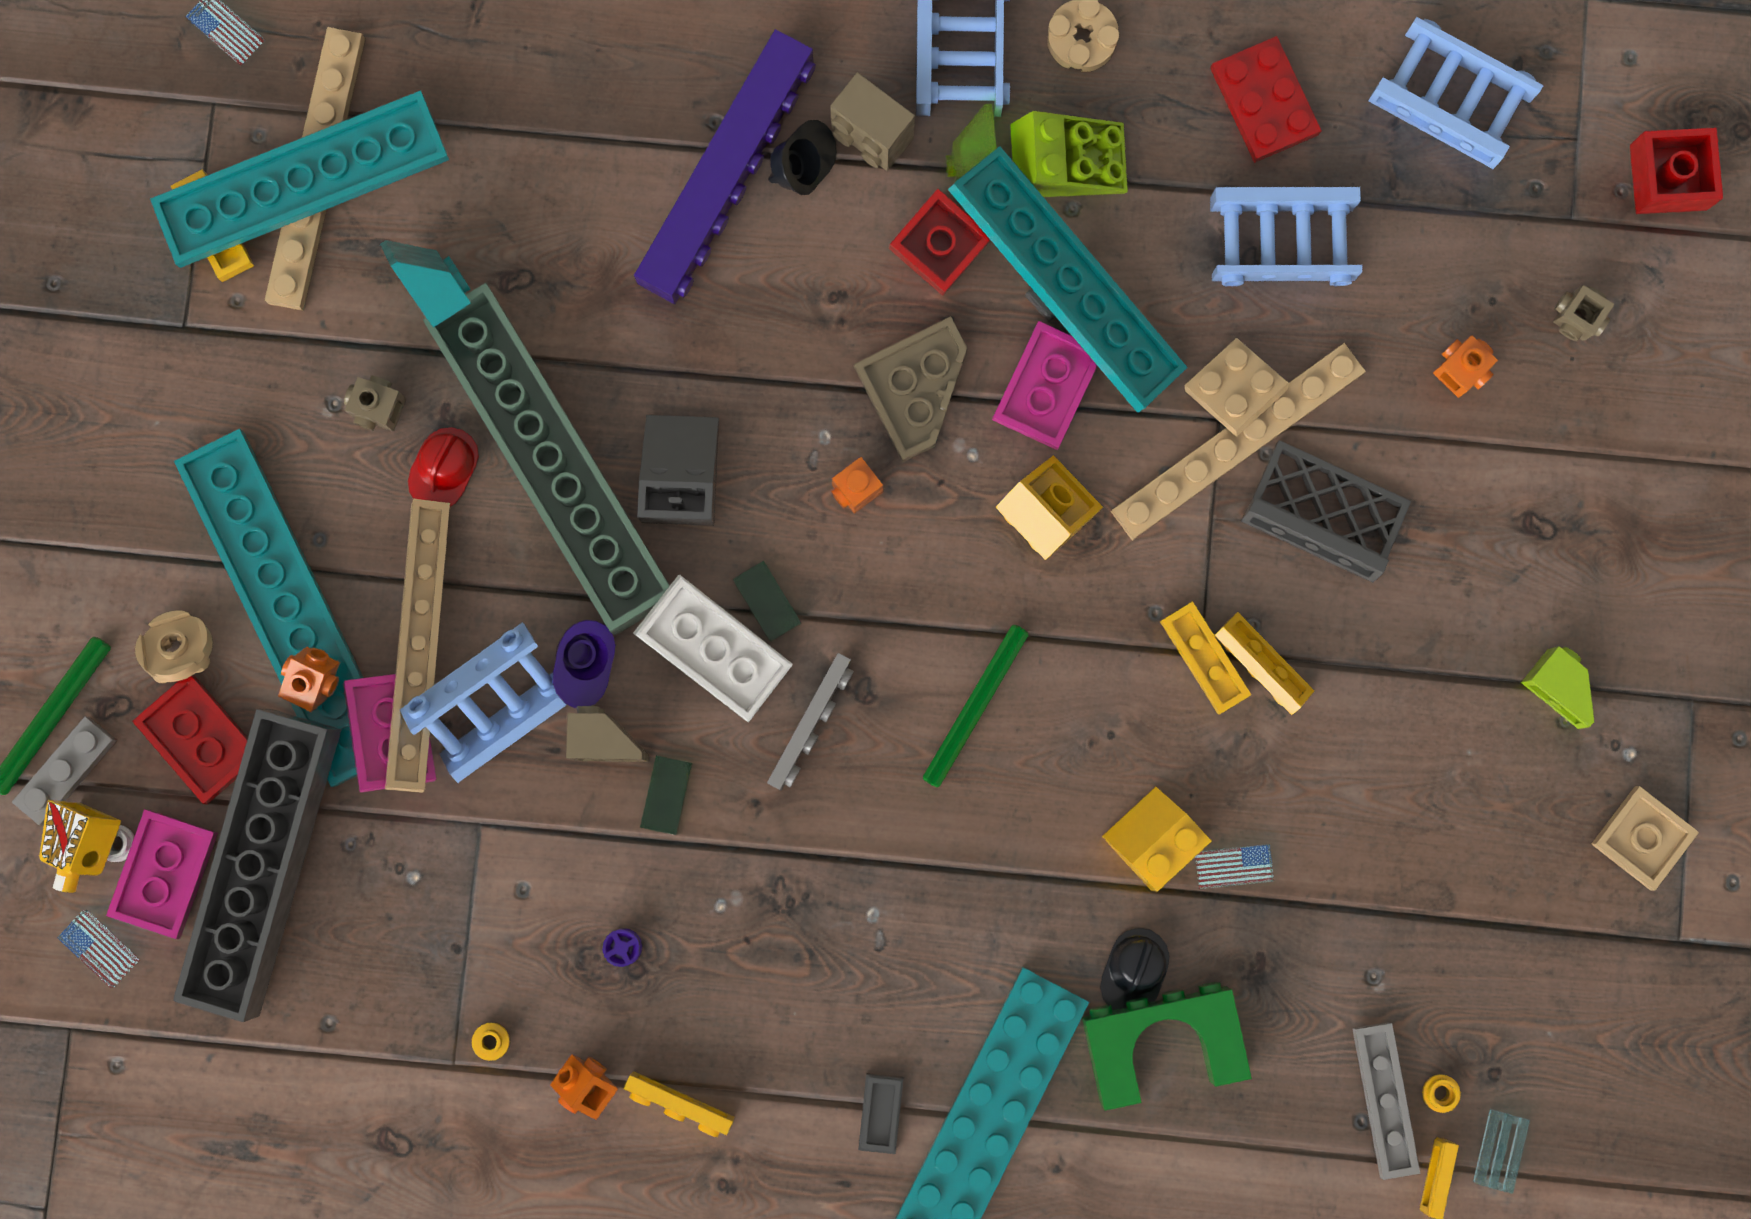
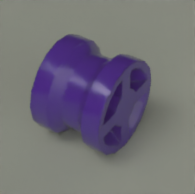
M622 928L612 931L607 935L603 942L602 950L604 957L610 964L624 967L634 963L640 957L643 945L641 938L635 931Z

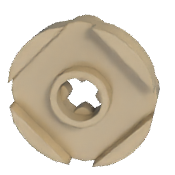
M1072 0L1063 4L1056 10L1048 26L1047 44L1053 58L1061 66L1068 69L1070 67L1082 69L1081 72L1094 71L1105 65L1111 59L1119 40L1118 24L1114 15L1106 6L1100 4L1098 0ZM1078 28L1088 29L1091 32L1089 42L1086 43L1083 39L1077 41L1074 38Z
M170 611L157 616L148 624L151 628L145 633L144 637L140 634L136 641L135 654L138 663L158 683L176 682L186 679L195 673L203 672L210 664L209 655L213 645L212 635L201 619L193 617L185 611ZM178 640L181 644L177 650L166 652L167 649L172 647V642Z

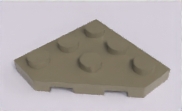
M951 316L854 364V368L902 462L936 445L967 352V347Z

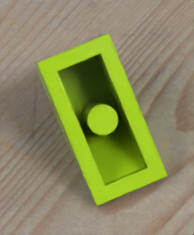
M1553 647L1547 649L1521 683L1577 729L1589 728L1594 723L1588 669L1580 663V656L1567 647Z

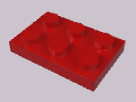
M1277 36L1212 63L1210 69L1254 163L1319 136L1322 130Z
M194 674L176 682L132 721L202 804L210 803L236 780L248 737Z

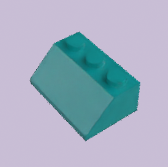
M388 240L380 244L390 266L433 328L471 304L465 294L471 289L450 256L442 259L437 250Z

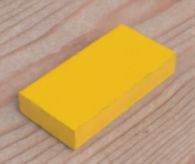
M1439 1137L1434 1139L1420 1204L1421 1212L1435 1219H1443L1459 1147L1458 1144Z

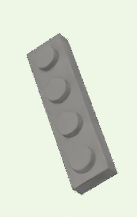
M840 653L836 655L767 781L769 785L780 791L784 785L790 788L801 770L800 767L796 766L802 752L807 755L811 752L819 735L813 733L820 720L825 723L827 722L836 706V703L831 701L837 688L844 690L854 673L853 670L849 669L851 659Z
M1390 1022L1352 1028L1380 1178L1386 1180L1420 1174L1393 1025Z

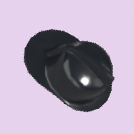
M808 120L800 125L786 141L775 147L771 154L770 166L772 173L768 177L769 182L778 183L781 187L793 190L799 195H809L813 192L835 164L837 154L836 141L829 127L819 120Z
M1135 928L1127 930L1117 938L1102 974L1100 985L1103 1000L1107 1005H1111L1112 1010L1126 1008V1001L1147 997L1149 1003L1157 999L1168 970L1170 957L1167 945L1160 935L1150 929Z

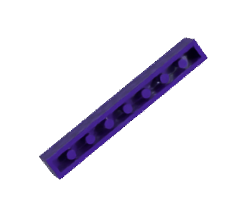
M776 29L774 30L636 270L634 277L638 285L673 304H676L680 296L686 297L694 282V278L691 277L697 265L702 267L705 264L712 249L709 247L710 242L715 234L720 236L728 223L729 217L726 214L732 204L738 205L742 200L747 188L744 185L750 173L755 175L764 159V155L761 153L767 142L773 144L781 130L779 121L785 112L790 114L795 107L799 94L796 93L802 82L807 84L816 68V64L813 63L812 48Z

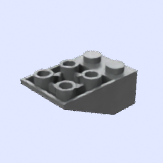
M646 415L637 513L641 523L714 526L719 417Z

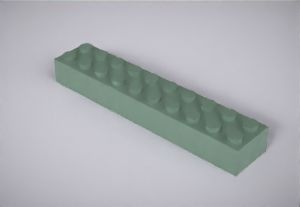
M484 283L466 294L471 304L434 328L427 318L423 319L607 628L616 636L644 619L670 585L487 283Z

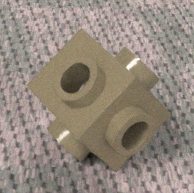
M1582 285L1572 293L1566 291L1554 308L1559 313L1553 323L1560 326V333L1574 341L1579 339L1585 341L1594 335L1598 337L1604 331L1611 320L1608 314L1615 304L1607 300L1606 296L1599 290ZM1574 312H1581L1583 315V319L1574 314Z
M371 375L369 380L357 377L355 385H350L346 391L344 398L345 411L354 418L353 424L371 431H374L375 427L378 426L394 432L406 397L399 391L390 388L392 383L373 375Z

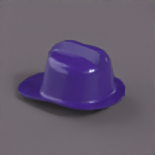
M583 620L573 624L565 631L556 648L553 686L557 696L563 703L573 708L596 704L603 697L608 686L616 644L613 634L609 629L597 621Z

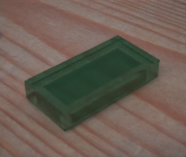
M764 561L733 579L770 642L802 624Z
M656 755L640 828L677 835L693 763Z

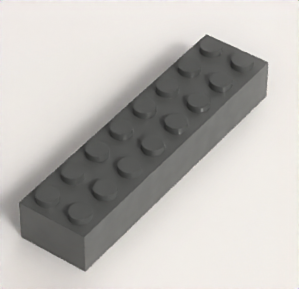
M256 709L173 1001L240 1022H246L260 1016L342 729L273 709Z

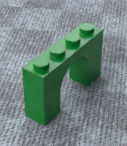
M1211 982L1199 985V992L1185 995L1184 990H1174L1163 993V1000L1150 1003L1147 997L1126 1001V1008L1112 1010L1111 1005H1105L1090 1009V1015L1082 1017L1102 1108L1106 1111L1142 1103L1133 1065V1049L1139 1035L1148 1026L1161 1020H1179L1189 1024L1195 1030L1201 1043L1209 1082L1215 1087L1252 1079L1232 989L1227 986L1221 987L1220 982Z

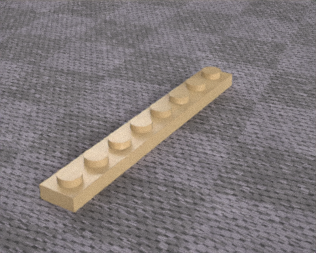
M327 27L302 138L347 120L365 37L362 33ZM326 210L281 227L265 301L268 304L304 310Z
M1343 343L1289 382V389L1237 437L1225 428L1112 509L1111 513L1133 541L1366 372L1346 344Z
M413 499L411 503L385 783L386 790L420 793L425 791L430 731L425 727L413 735L400 709L407 705L414 697L420 696L434 686L450 503Z

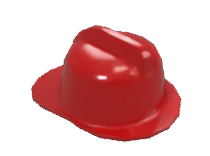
M453 427L439 429L428 436L417 454L408 477L409 492L413 499L450 503V507L458 502L467 487L479 458L478 447L472 436L461 429Z

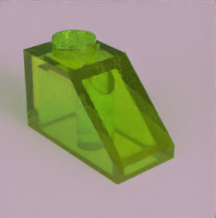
M984 104L953 141L951 155L945 156L947 177L954 176V183L997 149L992 104Z

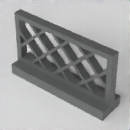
M1279 440L1241 522L1373 583L1386 569L1389 562L1387 558L1411 501ZM1281 453L1293 458L1299 471L1283 476L1277 463ZM1316 471L1327 474L1332 486L1316 491L1309 474ZM1272 473H1274L1276 479L1270 480ZM1302 476L1309 494L1293 499L1286 481ZM1279 484L1286 502L1274 505L1261 498L1266 488ZM1350 486L1360 489L1365 502L1349 507L1342 489ZM1335 492L1342 510L1326 515L1319 497ZM1312 500L1319 517L1309 521L1300 517L1296 504ZM1386 501L1399 507L1394 519L1382 522L1375 504ZM1368 507L1375 525L1359 530L1352 512ZM1345 515L1352 533L1344 536L1334 533L1329 520ZM1391 526L1389 532L1387 533L1385 527ZM1378 530L1383 542L1380 554L1367 548L1362 535Z

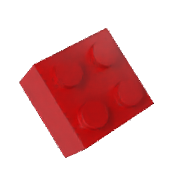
M1717 128L1644 131L1630 144L1636 214L1707 211L1723 199Z
M937 189L890 243L889 249L944 296L991 240L968 214Z

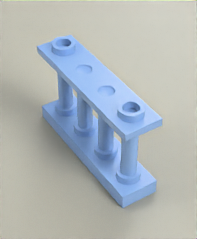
M917 0L916 116H930L931 104H938V100L994 101V117H1001L1003 105H1009L1010 83H1003L1004 1L1010 0H995V17L939 16V13H932V0ZM939 31L995 32L994 52L939 51V47H932V35H938ZM938 65L994 66V86L938 85V82H931V69H938Z
M1416 17L1405 34L1406 37L1414 40V43L1394 79L1387 80L1384 77L1381 79L1368 101L1494 169L1504 158L1510 147L1503 143L1500 137L1521 99L1530 103L1541 91L1543 85L1536 82V79L1528 72L1516 71L1442 31L1441 27L1434 21L1422 20ZM1429 48L1446 59L1425 97H1419L1409 92L1406 85L1426 49ZM1458 65L1475 73L1477 77L1457 113L1450 114L1439 108L1438 101ZM1491 82L1509 93L1488 131H1481L1472 126L1469 119Z
M1216 187L1210 197V212H1220L1224 216L1225 265L1216 266L1212 273V281H1222L1223 286H1240L1244 284V281H1330L1332 286L1352 284V281H1355L1362 273V265H1348L1346 215L1353 211L1360 203V187ZM1242 211H1256V215L1260 216L1261 265H1240L1239 215L1242 214ZM1278 211H1292V215L1296 216L1297 265H1276L1275 215L1278 214ZM1314 211H1328V215L1332 216L1333 265H1312L1310 215L1314 214Z
M523 622L514 629L504 633L500 639L420 696L414 697L407 705L400 709L413 735L426 727L445 747V750L439 754L449 774L457 783L567 705L563 703L555 692L553 673L549 675L531 653L538 645ZM517 661L520 662L537 683L520 696L515 693L500 675ZM487 683L506 704L504 708L490 718L470 698L471 694ZM456 705L476 726V728L459 740L439 719L440 716Z

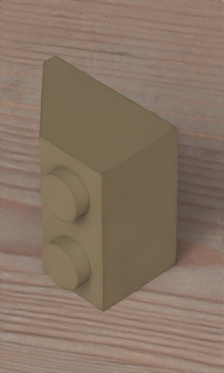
M578 706L577 713H567V759L574 761L649 762V754L613 717L604 714V709L596 706Z

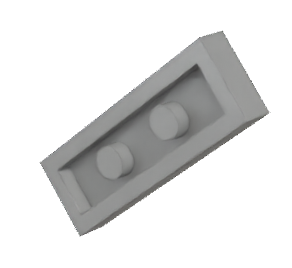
M84 717L15 797L12 803L39 826H44L48 800L66 801L117 740L93 719Z

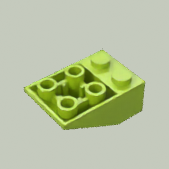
M1032 111L1010 124L1012 161L1043 197L1125 194L1128 192L1124 123Z

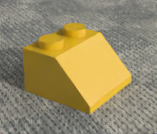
M1053 455L1023 478L996 508L1004 516L1005 520L1014 526L1029 542L1030 546L1046 560L1090 521L1103 506Z
M1154 787L1102 835L1105 841L1147 887L1155 892H1158L1212 842L1187 813L1157 787Z

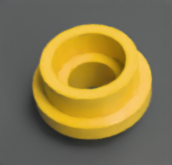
M498 1023L481 1025L476 1029L472 1037V1048L475 1054L487 1061L501 1058L507 1052L510 1045V1037L507 1030ZM487 1035L495 1037L497 1043L494 1049H489L484 1045V1038Z
M1437 1074L1425 1082L1422 1096L1425 1104L1430 1109L1446 1113L1458 1105L1461 1091L1458 1083L1453 1078ZM1443 1086L1446 1089V1096L1441 1100H1437L1435 1090Z

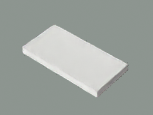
M681 575L676 577L633 632V634L747 722L752 719L793 665Z

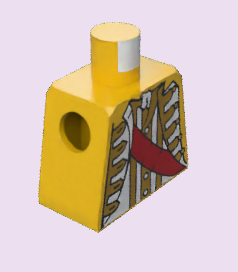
M48 800L39 857L42 862L57 868L53 889L75 893L80 875L98 876L102 873L121 820L82 803Z

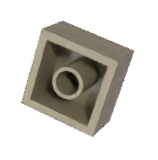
M858 72L830 105L831 129L834 131V137L847 147L852 144L862 152V158L875 168H878L880 165L888 171L914 139L915 115Z

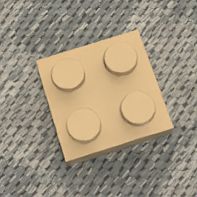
M1238 338L1231 342L1185 384V392L1236 437L1289 389V383Z
M1635 786L1591 844L1646 888L1655 891L1699 832L1642 787Z

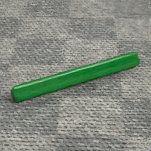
M1018 625L1010 627L924 773L923 780L937 788L942 784L1026 641L1029 633Z
M92 637L4 759L0 765V795L9 793L108 654L111 646L98 637Z

